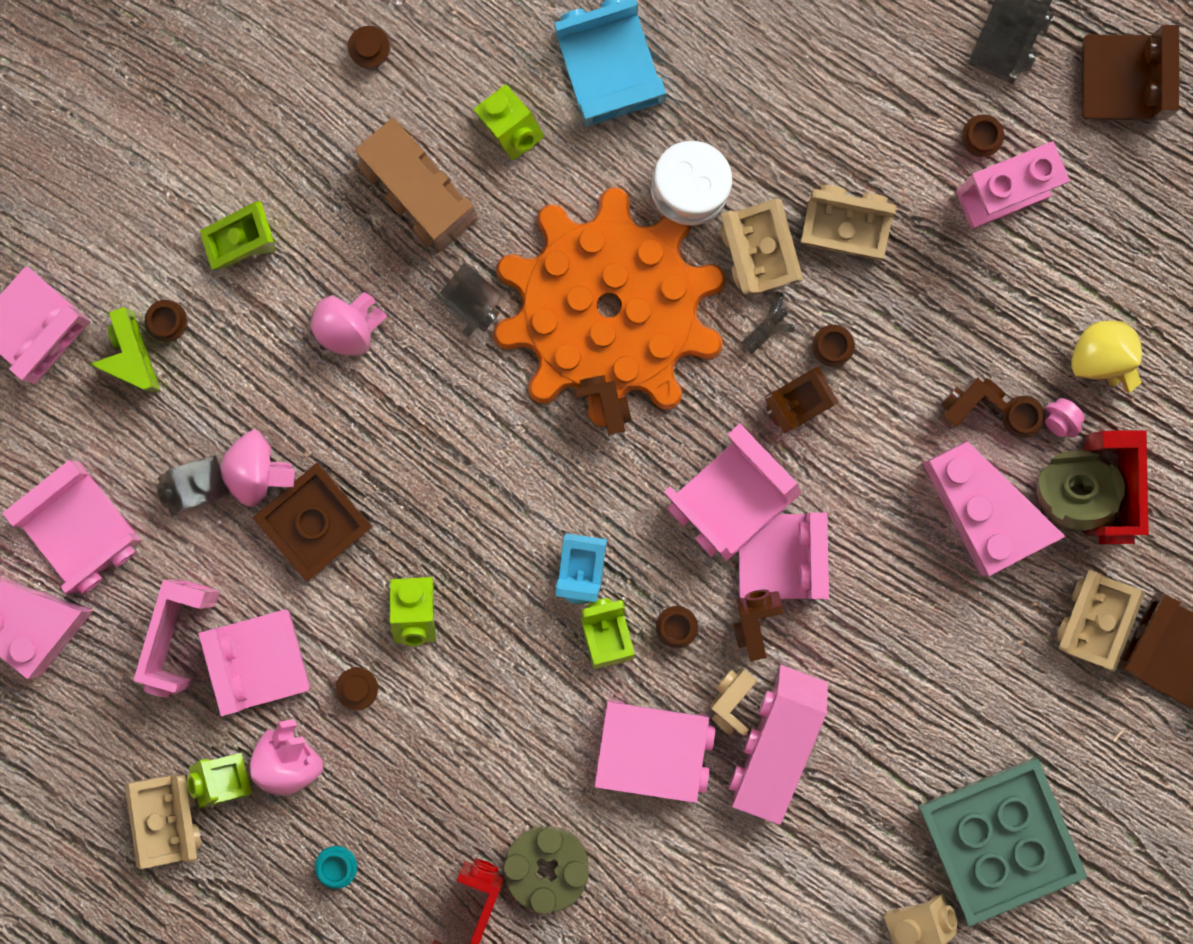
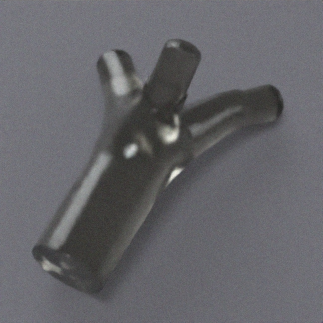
M775 293L773 305L764 320L741 341V344L751 354L773 335L782 332H794L795 327L793 324H780L788 314L785 308L781 309L783 293Z

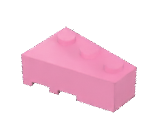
M969 442L961 443L922 463L980 575L990 576L1066 537Z
M0 576V658L27 679L41 677L94 610L56 598V596L34 590Z
M780 665L771 692L766 691L760 705L758 715L761 716L757 730L751 728L743 749V752L747 754L743 767L736 765L728 789L734 791L733 808L781 825L827 714L828 682Z

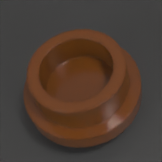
M363 26L355 30L350 36L348 52L351 59L358 66L368 69L376 68L387 60L390 53V42L387 35L378 27Z
M981 114L972 117L965 124L961 137L962 143L969 153L977 157H988L1001 148L1005 135L1003 126L996 118Z
M160 300L152 304L147 310L144 320L147 332L154 339L161 342H172L179 339L186 331L188 324L185 310L181 305L172 300Z
M832 324L821 328L815 334L812 341V351L815 358L825 366H841L854 353L855 343L853 336L846 328L840 325Z
M1018 396L1007 402L1009 407L1002 413V423L1008 433L1018 438H1028L1041 430L1045 421V413L1042 405L1036 399L1029 396Z
M671 606L662 611L658 616L656 632L659 639L665 645L671 648H683L695 639L698 632V622L695 615L689 609L682 606Z
M353 667L344 671L336 682L338 700L342 705L352 710H361L370 706L378 695L379 687L376 677L372 672L362 667Z

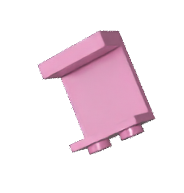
M1052 141L973 173L956 190V194L972 230L1049 199L1052 196L1051 189L1069 183L1070 179L1055 143Z
M741 424L737 425L727 434L732 444L678 493L671 487L664 491L672 503L667 507L671 515L683 527L690 522L700 533L694 538L710 557H713L718 552L726 562L802 494L797 482Z
M68 460L2 513L13 527H22L65 581L60 586L65 593L80 591L81 594H85L103 580L100 573L111 564L117 568L127 562L136 554L133 547L141 541L140 537L79 461Z
M182 579L162 581L133 679L135 682L145 684L144 692L169 698L170 694L177 695L180 691L192 688L193 679L162 671L181 604L199 609L216 607L220 590Z
M607 699L595 787L697 803L698 792L706 793L709 768L702 767L704 751H712L716 726L708 725L709 716L707 714L680 713L624 704L623 701Z

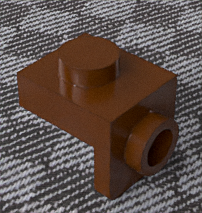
M819 367L813 368L764 396L768 404L766 409L771 421L776 426L781 427L784 433L793 430L839 403Z
M605 375L580 380L581 388L573 389L575 400L600 395L608 436L625 433L624 423L632 422L627 397L618 398L615 381L606 382Z
M977 377L971 380L963 390L956 386L943 399L940 406L945 410L938 419L949 429H952L961 423L979 401L997 415L1003 413L1009 405L1002 399L1005 393L998 385L987 378L981 381Z
M761 589L749 592L745 598L737 599L741 622L733 623L738 648L747 647L750 661L767 658L758 619L783 614L779 592Z

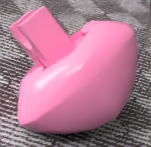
M365 292L350 305L340 298L331 295L318 301L313 308L311 330L316 341L325 349L342 355L358 356L368 352L371 332L387 315L377 307L367 314L368 308L376 301Z
M256 429L247 432L239 438L224 454L220 465L223 482L231 494L247 507L255 506L266 497L268 486L294 487L295 470L292 469V463L270 462L271 446Z
M294 719L279 722L275 730L268 729L259 739L250 761L252 781L265 792L272 795L283 796L297 793L309 786L323 772V759L313 748L305 744L306 741L303 737H294V729L297 726Z

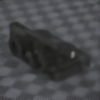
M994 0L967 65L1011 84L1015 82L1021 73L1028 75L1038 54L1037 51L1032 49L1037 35L1045 36L1054 17V13L1048 11L1052 0Z

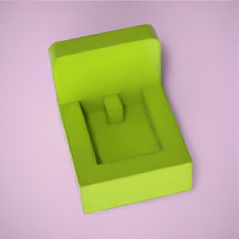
M507 84L473 108L479 120L497 139L511 160H516L544 138V133L531 111Z
M433 577L390 579V626L394 643L420 646L425 642L436 641Z
M610 598L599 599L596 602L589 603L587 608L581 612L580 623L593 670L635 659L634 648L624 617L625 606L623 600L612 602Z
M242 753L213 760L208 758L202 759L189 767L190 773L187 775L188 790L193 799L197 798L199 809L248 797L252 794Z

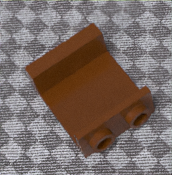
M1155 593L1126 646L1117 668L1193 709V612L1180 606L1181 602L1171 596Z

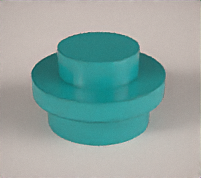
M335 845L324 849L315 861L317 879L321 884L331 889L346 887L357 874L358 864L356 857L348 848Z

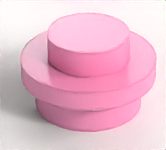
M1059 398L1055 403L1051 402L1043 409L1046 419L1045 424L1055 435L1060 437H1076L1081 432V424L1084 422L1085 417L1080 408L1073 402Z

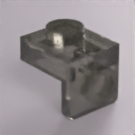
M464 263L436 298L468 324L462 333L469 337L477 327L485 332L500 314L494 307L504 295L469 265Z
M216 455L171 468L157 478L159 483L157 485L159 500L165 508H168L172 517L188 509L224 498L230 494L229 489L222 480L220 465Z

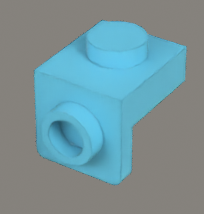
M565 533L559 579L555 589L556 596L564 597L567 601L575 604L597 601L602 585L607 539Z

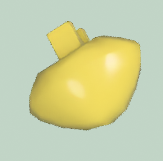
M1116 320L1095 322L1088 326L1081 334L1071 359V368L1075 376L1095 380L1107 379L1109 385L1113 387L1121 381L1124 390L1131 393L1142 383L1137 371V367L1142 359L1141 342L1138 333L1126 322Z

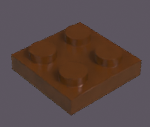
M320 463L314 464L294 481V487H287L252 517L307 582L315 578L373 528L372 524Z

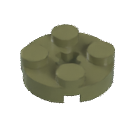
M1073 450L1060 453L1051 459L1050 465L1042 469L1039 475L1036 489L1038 503L1048 515L1049 521L1058 529L1091 530L1111 525L1117 517L1125 496V482L1118 468L1112 463L1108 467L1105 463L1098 461L1099 455L1089 451ZM1080 484L1083 490H1091L1092 493L1077 495L1073 492L1074 485Z
M535 826L520 834L510 846L504 865L506 884L513 897L523 906L541 914L560 911L573 904L585 889L589 877L587 852L581 841L570 831L553 826ZM543 858L546 862L554 859L558 863L554 869L557 875L555 878L550 880L547 876L543 878L538 877L536 872L539 870L537 863L539 859Z

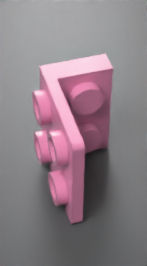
M25 267L0 294V355L12 365L9 370L22 381L36 384L91 321L31 268Z
M827 512L778 514L739 550L740 598H745L749 592L765 589L770 592L778 591L780 599H829Z
M284 609L198 633L221 716L310 690L309 679L289 610Z

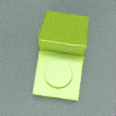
M255 201L199 230L212 270L225 269L251 255L267 254L276 251L261 201Z
M122 307L108 312L112 324L107 325L110 340L115 349L121 348L122 353L93 362L91 365L152 393L160 391L161 389L134 311Z

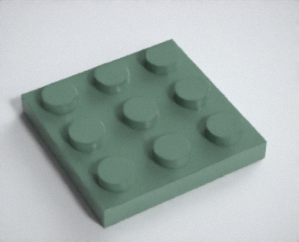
M1036 757L917 805L965 922L969 927L1088 878L1039 759Z

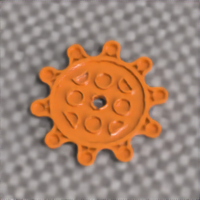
M617 187L608 188L600 195L597 215L587 223L574 222L568 217L566 211L556 204H548L539 210L537 225L545 239V246L542 252L533 258H523L514 254L505 255L500 258L496 265L497 277L502 283L518 290L522 298V305L516 315L499 321L493 329V339L500 348L512 350L526 347L537 355L539 367L528 383L529 395L535 402L540 404L550 403L566 388H581L580 380L605 375L606 382L615 381L618 398H623L631 391L639 390L645 392L653 403L663 410L673 409L680 403L682 389L674 376V366L677 361L688 355L706 360L713 359L719 355L723 346L720 334L714 329L704 326L699 321L696 310L702 299L715 295L724 288L726 275L718 265L691 266L682 259L680 245L688 235L690 225L678 224L663 215L654 225L640 226L631 218L629 196L623 189ZM603 295H614L620 299L622 308L616 316L608 318L598 312L597 303ZM600 395L588 397L590 419L597 426L606 427Z

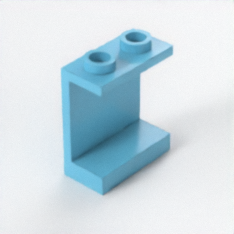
M606 0L600 4L601 8L587 13H585L584 9H575L563 14L560 17L561 21L554 23L557 40L585 127L665 102L666 91L662 79L657 76L637 14L638 4L636 0Z

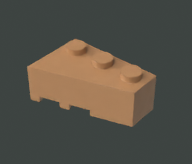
M394 117L355 149V152L361 159L356 165L357 168L372 185L377 180L382 183L389 191L383 198L399 216L404 212L408 213L416 223L411 230L426 248L434 244L441 252L478 220L472 203L466 197L463 198L450 183V179L442 170H439L427 157L425 151Z

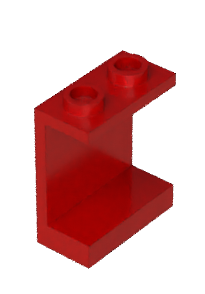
M1147 430L1100 431L1084 435V451L1118 452V470L1121 472L1125 482V496L1119 510V527H1097L1096 529L1085 530L1086 536H1098L1099 544H1135L1136 535H1149Z
M475 858L473 863L465 861L457 878V882L488 893L469 944L480 943L504 879L503 875L497 873L499 867ZM436 940L433 942V944H444Z

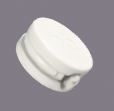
M699 141L677 143L668 148L660 156L651 180L653 201L658 210L673 222L682 225L706 223L715 218L723 209L732 187V172L726 158L711 145Z

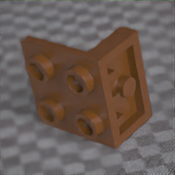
M1162 25L1152 35L1087 34L1083 38L1082 117L1084 119L1166 121L1179 111V25Z

